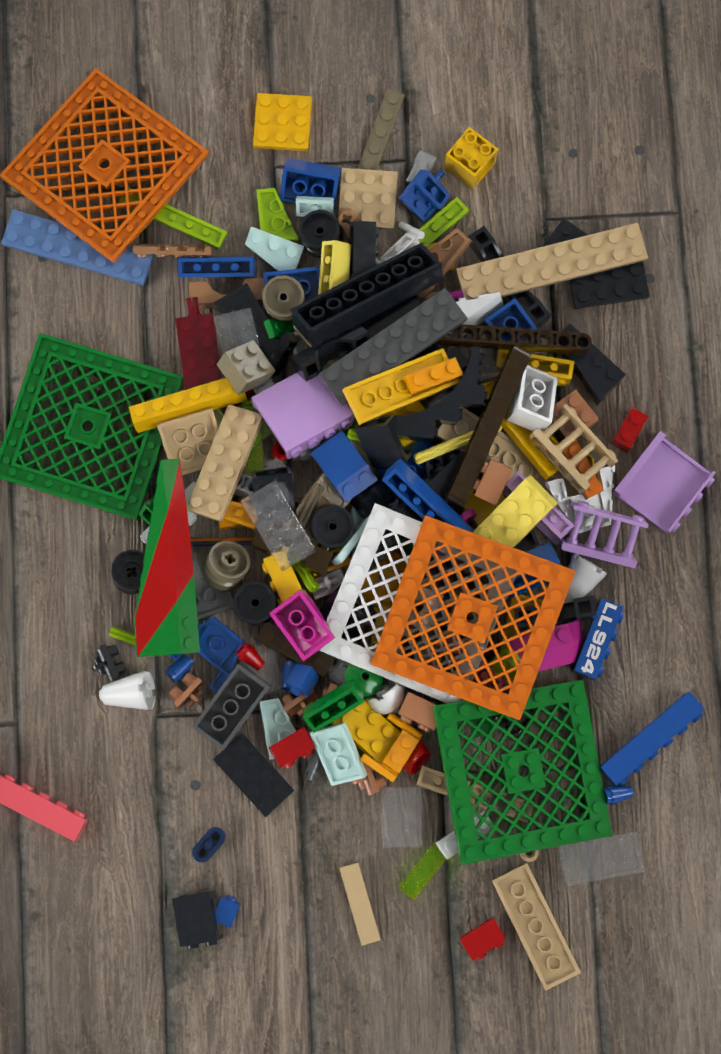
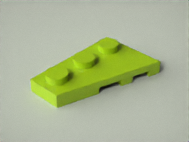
M257 189L260 230L292 242H299V238L284 210L276 189Z

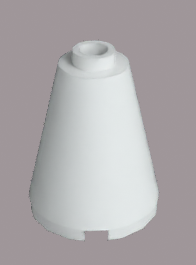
M574 553L568 568L575 570V574L564 603L572 602L575 598L585 597L606 576L607 572L602 571L600 567Z
M141 671L103 685L99 691L100 701H103L105 705L143 710L153 709L155 704V696H152V690L155 689L153 677L150 672Z

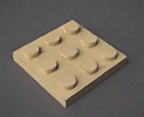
M342 168L339 212L341 209L349 207L355 212L360 221L376 222V227L394 229L398 172ZM344 214V219L349 221L351 215L347 216Z
M205 408L158 422L157 427L167 458L180 459L182 475L202 470L219 428L213 408Z

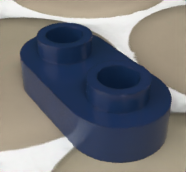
M219 827L210 828L193 847L192 855L194 859L198 862L208 861L225 842V832ZM214 833L219 834L218 841L213 840L212 836ZM201 848L206 850L205 856L199 854Z

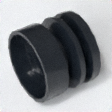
M127 550L115 557L112 563L111 576L114 585L119 591L125 594L139 593L144 553L138 550ZM128 570L131 572L135 570L136 576L128 577Z

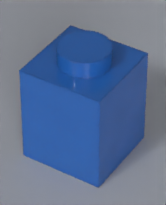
M296 663L286 680V684L294 695L309 697L319 680V676L313 667Z
M226 895V898H220L215 912L217 923L230 928L233 926L240 907L237 898Z

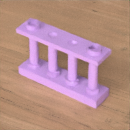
M518 471L506 483V488L502 491V494L507 498L525 477ZM554 507L536 527L556 546L574 525Z
M580 500L577 503L571 502V507L577 510L573 522L574 527L571 529L569 537L560 540L559 547L561 550L636 568L637 560L633 557L632 550L639 528H648L649 526L644 517L638 515L629 517L591 507L589 503ZM584 512L594 514L595 518L588 541L585 544L578 543L577 535ZM606 517L614 521L607 544L602 549L596 547L595 542L602 519ZM621 522L632 524L625 550L622 553L614 552L615 549L613 548Z

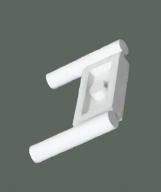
M401 221L398 227L408 233L402 236L379 260L376 258V265L420 243L418 239L424 238L425 233Z

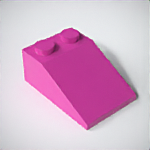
M299 590L269 613L303 661L335 639L321 612L306 590Z

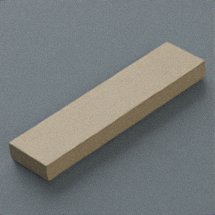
M359 863L339 868L361 945L381 940Z

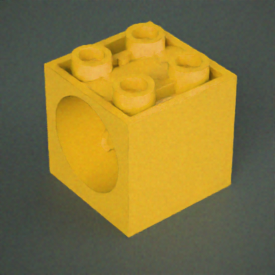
M468 127L447 152L444 168L474 190L496 163L499 149L471 127Z

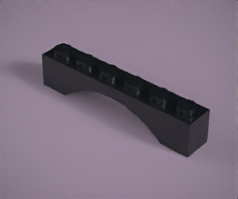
M485 226L469 235L468 238L472 240L469 246L481 262L504 257L495 239ZM529 290L507 296L510 301L513 299L518 301L537 329L549 321L551 314Z

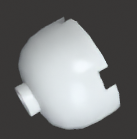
M387 680L389 684L381 686L377 693L365 698L369 706L378 714L384 715L391 712L395 714L400 710L399 707L404 702L405 693L403 686L392 680Z

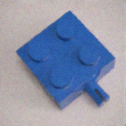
M420 169L399 197V200L421 223H426L436 209L440 210L451 196L439 183L445 175L440 169L435 176L428 170Z

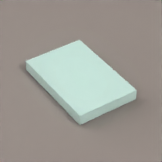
M346 722L323 727L315 733L313 731L309 733L331 786L362 779L368 775L363 762L360 760V755Z

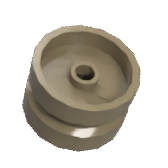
M287 275L276 276L270 279L262 292L263 304L267 313L280 321L292 320L291 309L305 302L304 290L301 284L295 278ZM283 295L287 299L282 301L280 297Z
M233 541L218 542L211 548L203 563V576L212 587L218 590L228 591L235 589L249 569L250 557L247 551L238 543Z

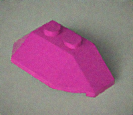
M580 621L554 628L539 671L575 663L585 641ZM531 633L522 635L525 644H527ZM519 637L509 641L513 650L523 647ZM524 651L517 653L520 659Z

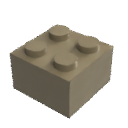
M254 340L226 351L216 364L238 395L266 383L275 372V369Z

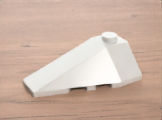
M500 292L478 295L475 299L471 300L459 298V301L456 302L468 318L463 323L465 325H479L484 319L504 306ZM449 332L445 337L451 338L453 334Z

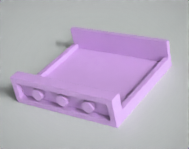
M295 373L252 397L253 407L256 411L260 412L285 450L287 459L299 456L308 448H314L320 441L330 439L336 432L342 429L346 430L354 423V414L347 403L340 406L319 375L306 382Z
M660 431L612 494L667 535L671 531L674 533L681 525L678 521L682 516L686 518L691 512V504L693 502L697 503L703 496L701 491L704 487L709 488L715 479L712 477L716 472L710 473L665 439L666 435Z

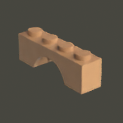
M264 277L245 279L243 285L248 284L262 307L264 305L262 292L265 287ZM208 281L189 282V298L191 297L192 305L193 297H198L199 311H205L206 308L218 310L214 302L227 294H220L214 291Z

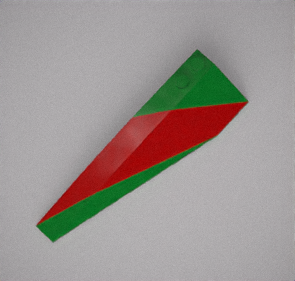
M180 459L160 460L157 488L153 500L154 505L150 518L151 523L147 536L143 560L144 565L137 596V607L134 614L137 657L200 652L191 540Z

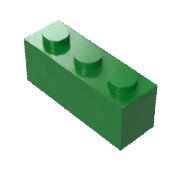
M352 678L303 708V719L313 733L364 703L363 693Z

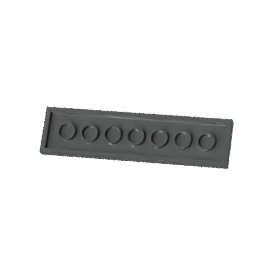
M444 288L319 373V377L340 406H343L348 402L342 391L345 387L406 363L466 322L468 318Z

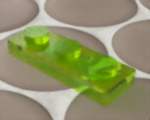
M436 841L398 886L412 900L417 897L446 861L436 845Z

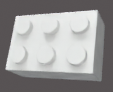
M527 365L509 405L507 421L533 432L537 428L545 431L552 423L558 378Z

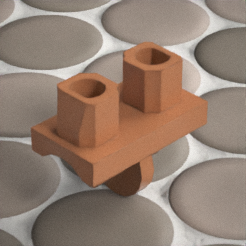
M187 673L182 681L188 688L182 692L175 686L169 692L175 701L174 704L179 708L190 697L191 699L186 703L190 708L195 702L199 705L202 704L199 698L204 693L201 690L195 695L193 693L204 682L199 677L196 678L192 674Z
M314 689L309 697L300 695L294 699L291 694H287L282 698L283 708L291 718L296 714L301 717L303 715V708L313 703L319 696Z
M363 762L368 775L365 778L351 782L352 785L358 783L360 790L366 789L368 796L380 792L379 789L386 786V782L383 776L374 778L372 773L374 769Z

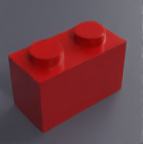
M632 407L611 444L628 453L649 416Z
M303 727L268 749L279 768L285 767L288 769L296 764L295 759L299 757L305 759L312 755V749L316 747Z
M491 917L459 937V940L471 960L476 959L479 961L487 956L486 952L492 948L497 950L504 945L503 941L506 938L494 918Z

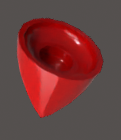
M422 740L418 742L402 768L410 774L417 773L430 759L431 753Z

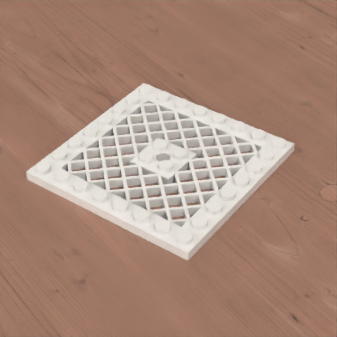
M375 503L326 621L335 639L319 651L442 702L464 701V699L370 665L375 653L371 649L376 648L378 643L369 647L365 637L375 633L379 642L380 636L378 632L383 630L384 626L376 629L373 619L382 615L386 623V613L390 612L391 608L383 610L380 601L390 597L393 603V595L398 590L391 592L388 582L398 579L400 584V577L403 576L404 572L399 574L395 564L404 560L406 564L408 563L410 555L406 556L402 546L411 542L413 545L415 544L422 522ZM385 529L392 531L383 536ZM397 534L407 537L410 540L401 543ZM394 535L398 545L388 549L384 538ZM382 541L385 550L376 554L378 546ZM437 541L435 548L444 543ZM446 546L438 550L447 554L440 557V561L450 557ZM449 546L453 555L463 551ZM400 548L403 558L393 561L389 551ZM387 553L391 563L381 567L377 556ZM465 553L455 557L465 561L458 565L459 568L469 564ZM468 553L472 562L479 558H482L474 554ZM434 554L433 557L435 560L430 561L429 565L437 563ZM374 559L378 568L368 572ZM452 559L450 561L453 567L445 570L446 573L456 569ZM483 560L474 564V566L484 569L477 572V574L487 571ZM487 560L490 569L500 565ZM439 565L438 569L440 573L433 575V579L443 575ZM392 566L396 576L386 580L382 570ZM471 566L468 567L471 575L464 577V580L475 576ZM505 566L509 576L518 572ZM502 567L492 571L495 574L496 582L506 578ZM379 571L383 581L373 585L369 575ZM427 572L425 573L427 578L423 579L422 583L430 581ZM456 572L458 580L452 582V586L462 582L458 572ZM489 573L486 574L489 579V583L484 584L483 587H486L494 583ZM516 576L511 578L512 583H514ZM367 577L370 587L361 590L364 580ZM443 578L445 586L438 588L439 591L449 588L445 578ZM476 579L474 580L476 588L470 590V593L481 589ZM508 580L498 584L502 594L511 590ZM385 584L388 594L378 598L375 588ZM430 584L432 590L425 587L422 588L426 598L436 594L432 584ZM462 585L463 592L467 594L464 585ZM495 586L489 588L487 592L489 600L500 596ZM372 589L375 600L366 603L362 593ZM419 590L416 600L422 601L424 599ZM451 591L448 592L451 598L445 600V604L455 601ZM480 592L479 594L481 599L486 601V599H484L482 592ZM359 595L362 605L353 608ZM438 597L428 601L432 611L442 607ZM501 599L492 602V604L498 605L496 613L503 609L504 604ZM377 602L381 612L371 616L367 606ZM423 603L424 608L421 611H417L419 616L429 613L426 603ZM364 608L368 617L358 621L354 611ZM413 609L408 622L417 618ZM444 609L441 610L443 617L438 618V622L444 619L448 620ZM472 612L474 619L469 620L468 622L476 623L478 621V616H476L475 612ZM350 614H352L355 623L346 626ZM431 615L421 619L425 629L435 625ZM495 618L492 621L489 631L493 630L496 626ZM370 621L373 630L363 634L360 624ZM418 621L410 624L416 627L411 629L412 633L418 630L419 632L422 631ZM357 626L360 636L351 639L347 629ZM405 627L402 637L406 635V637L408 638L410 636ZM436 628L434 629L435 635L430 636V640L440 639V634ZM445 630V631H443V634H447V633H449V632H450V634H451V633H453V632H452V631H449V630ZM343 631L346 635L347 640L341 638ZM422 634L421 637L423 640L416 642L417 645L423 643L425 645L428 644L427 639L425 638L424 634ZM452 636L454 642L448 644L449 647L458 646L459 641L456 640L455 636ZM465 637L461 640L464 642L471 640V638ZM488 637L485 643L478 641L481 650L486 649L489 643ZM362 639L365 647L354 643V641ZM409 640L410 645L404 647L405 651L410 648L412 651L415 650L414 644ZM441 641L439 642L441 647L435 649L436 653L440 651H446V647L443 645ZM475 642L465 646L469 656L479 652ZM398 646L397 653L402 654ZM428 647L426 648L428 653L423 654V658L433 657V652ZM458 649L459 655L454 657L455 660L466 658L464 652ZM415 653V658L413 659L420 661V657ZM444 655L446 660L441 662V664L445 665L448 663L450 665L452 662L451 658L449 659L448 655ZM481 655L470 659L475 669L479 667L482 659ZM433 660V666L438 668L439 665ZM468 661L458 665L462 674L472 670ZM453 667L450 668V670H451V672H452L453 674L458 675L456 669H455V672H454ZM471 674V675L466 676V677H464V678H467V679L473 681V679H474V674Z

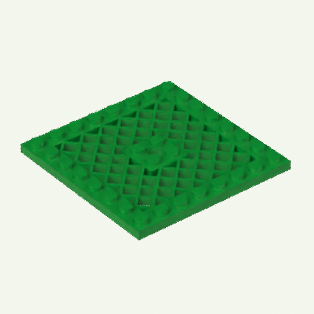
M39 333L0 448V479L137 521L163 442L158 427L133 437L130 429L134 428L133 423L127 426L124 420L125 417L131 415L130 411L121 414L118 406L125 402L128 403L129 407L132 406L130 400L137 396L140 397L142 403L145 402L142 394L150 389L155 396L150 400L180 392L184 380L183 376ZM64 361L69 362V363H72V364H75V365H73V366L67 368V366H66V364H65ZM62 363L65 370L55 374L52 367ZM82 367L92 369V371L85 374ZM79 368L82 376L73 380L70 372ZM50 369L53 376L46 379L48 371ZM100 372L111 376L103 379ZM97 373L101 381L91 385L88 377ZM67 374L70 382L61 386L58 378ZM118 377L128 380V382L121 385ZM85 379L89 387L79 391L76 384ZM115 379L118 387L109 391L106 383ZM55 380L59 388L49 392L46 384ZM136 383L145 385L146 387L139 390ZM133 384L137 392L127 396L124 388ZM103 385L106 393L97 397L94 389ZM73 386L77 393L67 397L64 390ZM44 387L47 394L40 397L42 389ZM154 388L159 390L158 395L156 394ZM121 390L125 398L115 402L112 394ZM91 391L95 399L85 403L82 395ZM61 392L64 400L55 404L52 396ZM109 396L113 404L103 409L100 401ZM79 397L82 404L75 403L73 409L70 401ZM49 398L52 406L43 410L40 402ZM67 403L71 411L61 415L58 407ZM97 403L100 410L89 406ZM38 405L41 412L34 415L36 406ZM115 408L119 416L112 419L113 415L108 411ZM55 410L59 417L49 421L46 414ZM43 416L46 424L37 427L34 420ZM70 417V420H69V423H68V426H67L66 423H65V421H64V419ZM121 420L124 428L115 432L112 424ZM61 421L65 429L55 433L52 425ZM86 422L93 423L91 431H84L83 425ZM32 423L34 430L28 433L30 424ZM49 427L53 435L43 439L40 431ZM110 427L113 434L106 437L108 428ZM127 431L131 439L121 443L118 435ZM37 434L40 442L31 445L28 438ZM65 434L64 439L69 442L61 445L58 437ZM115 438L119 445L109 450L106 442ZM143 438L139 449L136 441ZM55 439L59 447L49 451L46 443ZM26 441L28 448L22 450L24 442ZM76 443L81 444V445H84V446H88V447H86V448H84V449H82V450H79V448H78V446H77ZM133 443L137 451L127 455L124 447ZM73 444L76 453L67 456L64 449ZM43 445L47 453L37 457L34 449ZM104 445L107 452L97 456L94 449L101 450ZM121 449L125 457L115 461L112 453ZM91 450L95 458L85 462L82 454ZM31 451L34 460L25 463L22 456ZM61 451L64 459L55 463L52 455ZM109 455L113 463L104 468L100 460ZM79 456L83 464L73 468L70 460ZM137 456L133 467L130 459ZM49 457L53 465L43 469L40 461ZM127 461L131 469L121 473L118 465ZM67 462L70 471L61 474L58 467ZM97 462L101 470L91 474L88 466ZM37 463L40 470L30 468V466ZM115 467L119 475L109 479L106 471ZM85 468L89 476L79 480L76 472ZM55 469L58 476L49 474L47 472ZM103 473L107 481L98 486L94 478ZM73 474L77 482L66 479V477ZM131 474L129 483L127 484L124 477ZM121 479L125 487L115 491L112 483ZM91 480L94 487L85 485L83 483ZM109 485L113 493L102 490V488Z
M583 680L532 688L523 711V715L529 719L525 726L519 724L517 719L466 700L432 706L460 865L612 836ZM554 705L550 712L544 708V706ZM558 707L566 712L561 720L554 715ZM536 708L532 715L525 711ZM540 711L547 715L543 723L536 719ZM499 715L495 722L489 719L488 716ZM503 717L511 722L506 730L498 725ZM568 717H569L570 726H568V725L565 723L566 720L568 719ZM480 718L476 725L469 721L471 719ZM551 719L558 723L554 732L547 727ZM484 720L492 725L488 733L480 729ZM532 722L540 727L535 735L528 730ZM465 724L473 728L468 737L460 732ZM514 725L522 730L517 738L509 733ZM562 727L569 731L565 740L558 735ZM495 729L503 733L498 742L491 737ZM544 730L551 735L546 743L539 738ZM476 732L484 736L480 745L472 740ZM525 733L533 738L528 746L521 742ZM460 737L466 740L462 747L460 743ZM506 737L514 741L509 750L502 745ZM571 737L573 738L574 746L568 743ZM555 738L562 743L557 751L550 746ZM488 740L495 745L491 753L483 748ZM536 741L544 746L541 752H539V748L532 749ZM469 743L477 748L472 757L464 752ZM517 745L525 749L522 751L513 752ZM566 746L573 751L568 759L561 754ZM499 748L506 753L499 755L500 760L494 756ZM547 749L555 754L550 762L543 758ZM480 751L488 756L483 765L475 760ZM463 756L469 760L466 766L464 765ZM575 756L577 759V765H575L572 762ZM558 758L566 762L561 770L554 766ZM491 760L499 764L494 773L486 768ZM473 763L480 768L476 776L468 772ZM542 763H544L545 765H547V767H546V769L544 770V772H543V768H542ZM521 765L527 768V774L524 777L518 773ZM569 766L576 770L572 779L565 774ZM551 769L558 774L554 782L546 777ZM501 770L504 780L498 776ZM484 771L492 776L487 784L479 780ZM466 775L472 779L469 787ZM579 776H580L581 785L576 782V780H577V778H578ZM562 777L569 782L565 790L557 785ZM495 779L503 784L498 793L490 788ZM545 782L551 785L546 794L539 789L546 787ZM476 783L484 788L479 796L471 791ZM573 785L580 790L576 798L569 794ZM505 789L506 794L513 793L509 801L501 796ZM554 789L562 793L557 802L550 797ZM532 790L528 797L521 793L523 791ZM487 791L495 796L490 804L483 800ZM536 792L543 797L539 805L531 800ZM470 796L476 799L473 806L471 805ZM517 796L525 800L520 809L512 804ZM582 796L584 797L585 805L580 802ZM565 797L573 801L568 810L561 805ZM499 799L506 804L502 812L494 808ZM547 800L554 805L550 813L543 809ZM479 803L487 807L483 816L475 812ZM528 804L536 808L531 817L524 813ZM576 805L584 809L579 818L572 813ZM510 807L517 812L513 820L505 816ZM558 808L565 813L561 821L553 817ZM491 811L498 815L494 824L486 820ZM539 812L547 816L542 825L535 821ZM521 815L528 820L524 828L516 824ZM474 816L480 819L476 826ZM569 816L576 821V822L566 823V821H567V819L569 818ZM502 819L510 824L505 832L497 828ZM551 820L558 824L555 826L547 827ZM483 823L491 827L486 836L478 831ZM532 823L540 828L528 831ZM513 827L520 831L519 833L509 834ZM494 831L502 835L499 837L490 838Z

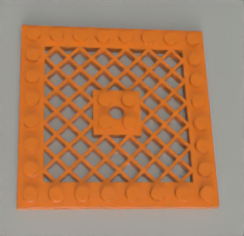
M95 68L4 169L0 177L114 264L210 154L207 149ZM104 101L103 108H95V102ZM108 102H110L114 106L108 107ZM118 112L119 118L109 119V113ZM122 112L128 117H122ZM105 113L106 119L96 120V114ZM92 115L93 121L83 122V116ZM132 122L133 128L123 129V123ZM136 122L142 127L136 128ZM119 124L120 130L110 131V125ZM106 125L107 131L97 132V126ZM93 127L94 133L84 134V128ZM80 128V134L71 135V129ZM146 133L147 139L137 140V134ZM150 133L157 138H150ZM133 134L134 140L124 141V135ZM120 136L121 142L111 143V137ZM107 137L108 143L103 139L98 143V138ZM94 139L95 145L85 146V140ZM81 140V146L72 147V141ZM68 142V148L59 149V143ZM161 143V149L151 150V144ZM164 143L170 148L164 149ZM147 145L148 151L138 152V146ZM134 146L135 152L125 153V147ZM115 148H121L122 154ZM82 152L83 158L73 159V153ZM69 154V160L60 161V155ZM175 154V160L165 161V155ZM56 155L55 162H47V156ZM162 155L161 162H152V156ZM149 157V163L139 164V158ZM135 158L136 164L130 165L131 161L129 159ZM104 161L110 163L107 168H101L100 164ZM74 165H79L78 168L81 171H74ZM70 166V172L61 173V167ZM172 166V167L166 172V167ZM57 167V174H48V168ZM163 167V174H153V168ZM44 169V175L35 176V170ZM150 169V175L140 176V170ZM137 170V177L127 178V171ZM124 173V178L118 179ZM84 176L85 183L75 184V177ZM88 176L91 179H93L94 182H88ZM71 178V184L62 185V179ZM58 179V186L49 187V180ZM154 180H160L156 185L154 184ZM38 181H45V187ZM151 181V187L142 188L141 182ZM138 182V189H128V183ZM125 184V190L115 191V185ZM98 187L99 193L89 194V188ZM102 187L107 191L112 187V192L102 193ZM85 188L86 195L76 196V189ZM72 190V196L63 197V191ZM59 191V197L52 192ZM148 193L146 197L143 199L142 194ZM139 194V201L130 202L129 195ZM126 196V202L116 203V197ZM103 198H113V204L103 205ZM99 199V206L90 207V200ZM86 200L87 207L77 208V201ZM73 202V208L67 203ZM136 207L131 213L130 208ZM127 208V215L118 216L117 209ZM114 210V216L104 217V211ZM100 211L101 218L91 219V212ZM80 213H87L88 219ZM118 221H124L120 226H118ZM115 222V229H105V223ZM101 223V225H102V230H101L99 227H97L95 224Z
M425 515L370 665L520 720L575 570ZM437 541L444 543L435 548ZM446 546L450 557L440 561L436 550ZM449 546L463 551L453 555ZM465 553L469 564L459 568L455 557ZM468 553L474 554L482 558H479L472 562ZM434 554L437 563L428 566L431 556ZM452 559L456 569L446 574L442 563ZM483 560L487 571L477 574L473 565ZM487 560L500 565L490 569ZM439 565L443 575L433 579L429 569ZM471 566L475 576L464 580L460 570ZM505 566L519 572L509 576ZM502 567L506 578L496 582L492 571ZM427 572L430 581L421 585L424 575ZM458 572L462 582L452 586L448 576ZM489 573L494 583L483 587L479 577ZM524 573L537 579L528 583ZM521 574L525 584L515 588L511 578ZM445 578L449 588L439 592L435 582ZM477 579L481 589L470 593L466 583ZM508 580L512 590L502 594L498 584ZM543 580L549 582L547 589L544 585ZM540 581L544 591L533 595L530 585ZM432 584L436 594L426 598L422 588ZM464 585L467 594L461 592L459 598H457L454 589ZM495 586L500 596L489 600L485 590ZM527 587L531 597L521 601L517 591ZM420 590V593L424 600L415 603L417 594ZM451 591L455 601L445 605L441 595ZM483 592L486 601L476 598L474 595ZM514 593L518 603L508 607L504 597ZM545 594L541 607H539L535 598ZM438 597L442 607L432 611L428 601ZM501 599L506 609L496 613L498 605L492 604V602ZM533 600L537 610L527 614L523 604ZM426 603L429 613L419 616L416 606ZM456 604L451 617L447 608ZM520 606L524 616L514 620L510 610ZM413 609L417 618L408 622ZM444 609L448 620L438 624L434 613ZM507 612L511 622L501 626L497 616ZM468 613H477L478 621L476 623L468 622ZM538 613L534 626H532L529 617ZM431 615L435 625L425 629L421 619ZM495 618L498 628L489 631ZM526 619L530 629L520 633L516 623ZM418 621L423 631L413 635L409 625ZM449 623L447 630L453 633L444 636L440 626ZM513 624L517 634L507 639L503 629ZM406 627L410 637L401 641ZM437 628L441 638L431 642L427 632ZM500 630L504 640L494 644L490 634ZM531 632L528 642L525 644L522 635ZM424 634L429 644L419 648L415 638ZM459 634L471 638V640L463 643ZM456 635L460 645L450 649L446 639ZM488 637L492 646L481 650L478 641L485 643ZM519 637L523 647L513 651L509 641ZM412 640L416 650L406 654L402 644ZM443 641L447 651L437 655L433 645ZM475 642L479 652L469 656L464 646ZM506 643L510 653L500 657L496 647ZM398 646H399V648H400L402 654L397 653ZM430 647L434 657L424 660L421 650ZM462 648L466 658L456 662L452 652ZM493 649L498 659L487 663L483 653ZM524 651L521 661L518 663L515 654ZM418 653L421 661L408 656ZM449 654L453 664L443 668L439 658ZM481 655L485 665L475 669L470 659ZM512 656L516 666L506 670L502 660ZM436 660L440 668L427 663ZM468 661L472 670L462 674L458 665ZM499 662L503 672L493 676L489 666ZM455 666L458 675L445 670ZM487 668L490 678L480 681L476 672ZM517 669L512 682L508 673ZM474 674L477 682L464 677ZM505 675L509 685L499 689L495 679ZM493 681L496 689L485 686L483 684ZM509 688H510V690H509V693H508V694H507V693H504V692H502V691H504V690H506V689H509Z

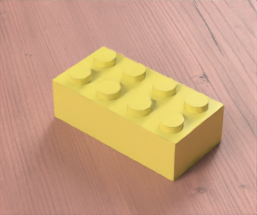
M530 475L472 533L515 548L558 502Z

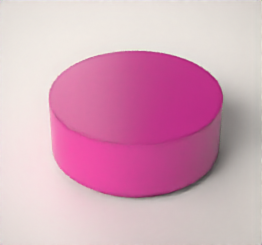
M471 508L459 516L468 523L477 516V513Z

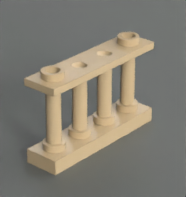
M565 404L559 411L562 414L559 419L545 431L537 428L530 435L529 439L571 485L582 494L591 486L588 482L593 475L606 464L612 468L618 460L615 453L607 449L577 416V412ZM568 421L575 430L558 445H554L549 440V437ZM581 435L588 445L572 459H566L562 451ZM592 450H595L601 459L584 474H580L576 470L575 465Z

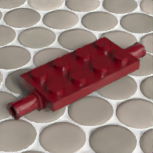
M191 297L186 298L187 317L175 318L185 390L222 379L221 370L216 365L220 359L213 313L200 314L198 297H193V305Z

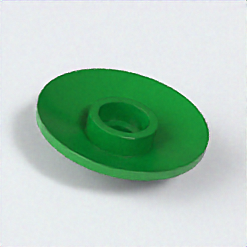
M351 663L345 670V683L353 678L362 691L363 697L374 695L382 686L383 677ZM363 673L368 675L367 680L362 679Z

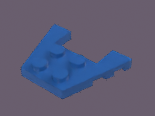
M213 616L198 626L200 652L198 653L220 670L219 674L209 685V688L217 693L234 670L238 660L236 652L243 645L244 640ZM173 654L169 656L172 657L175 661H178L183 656V654Z

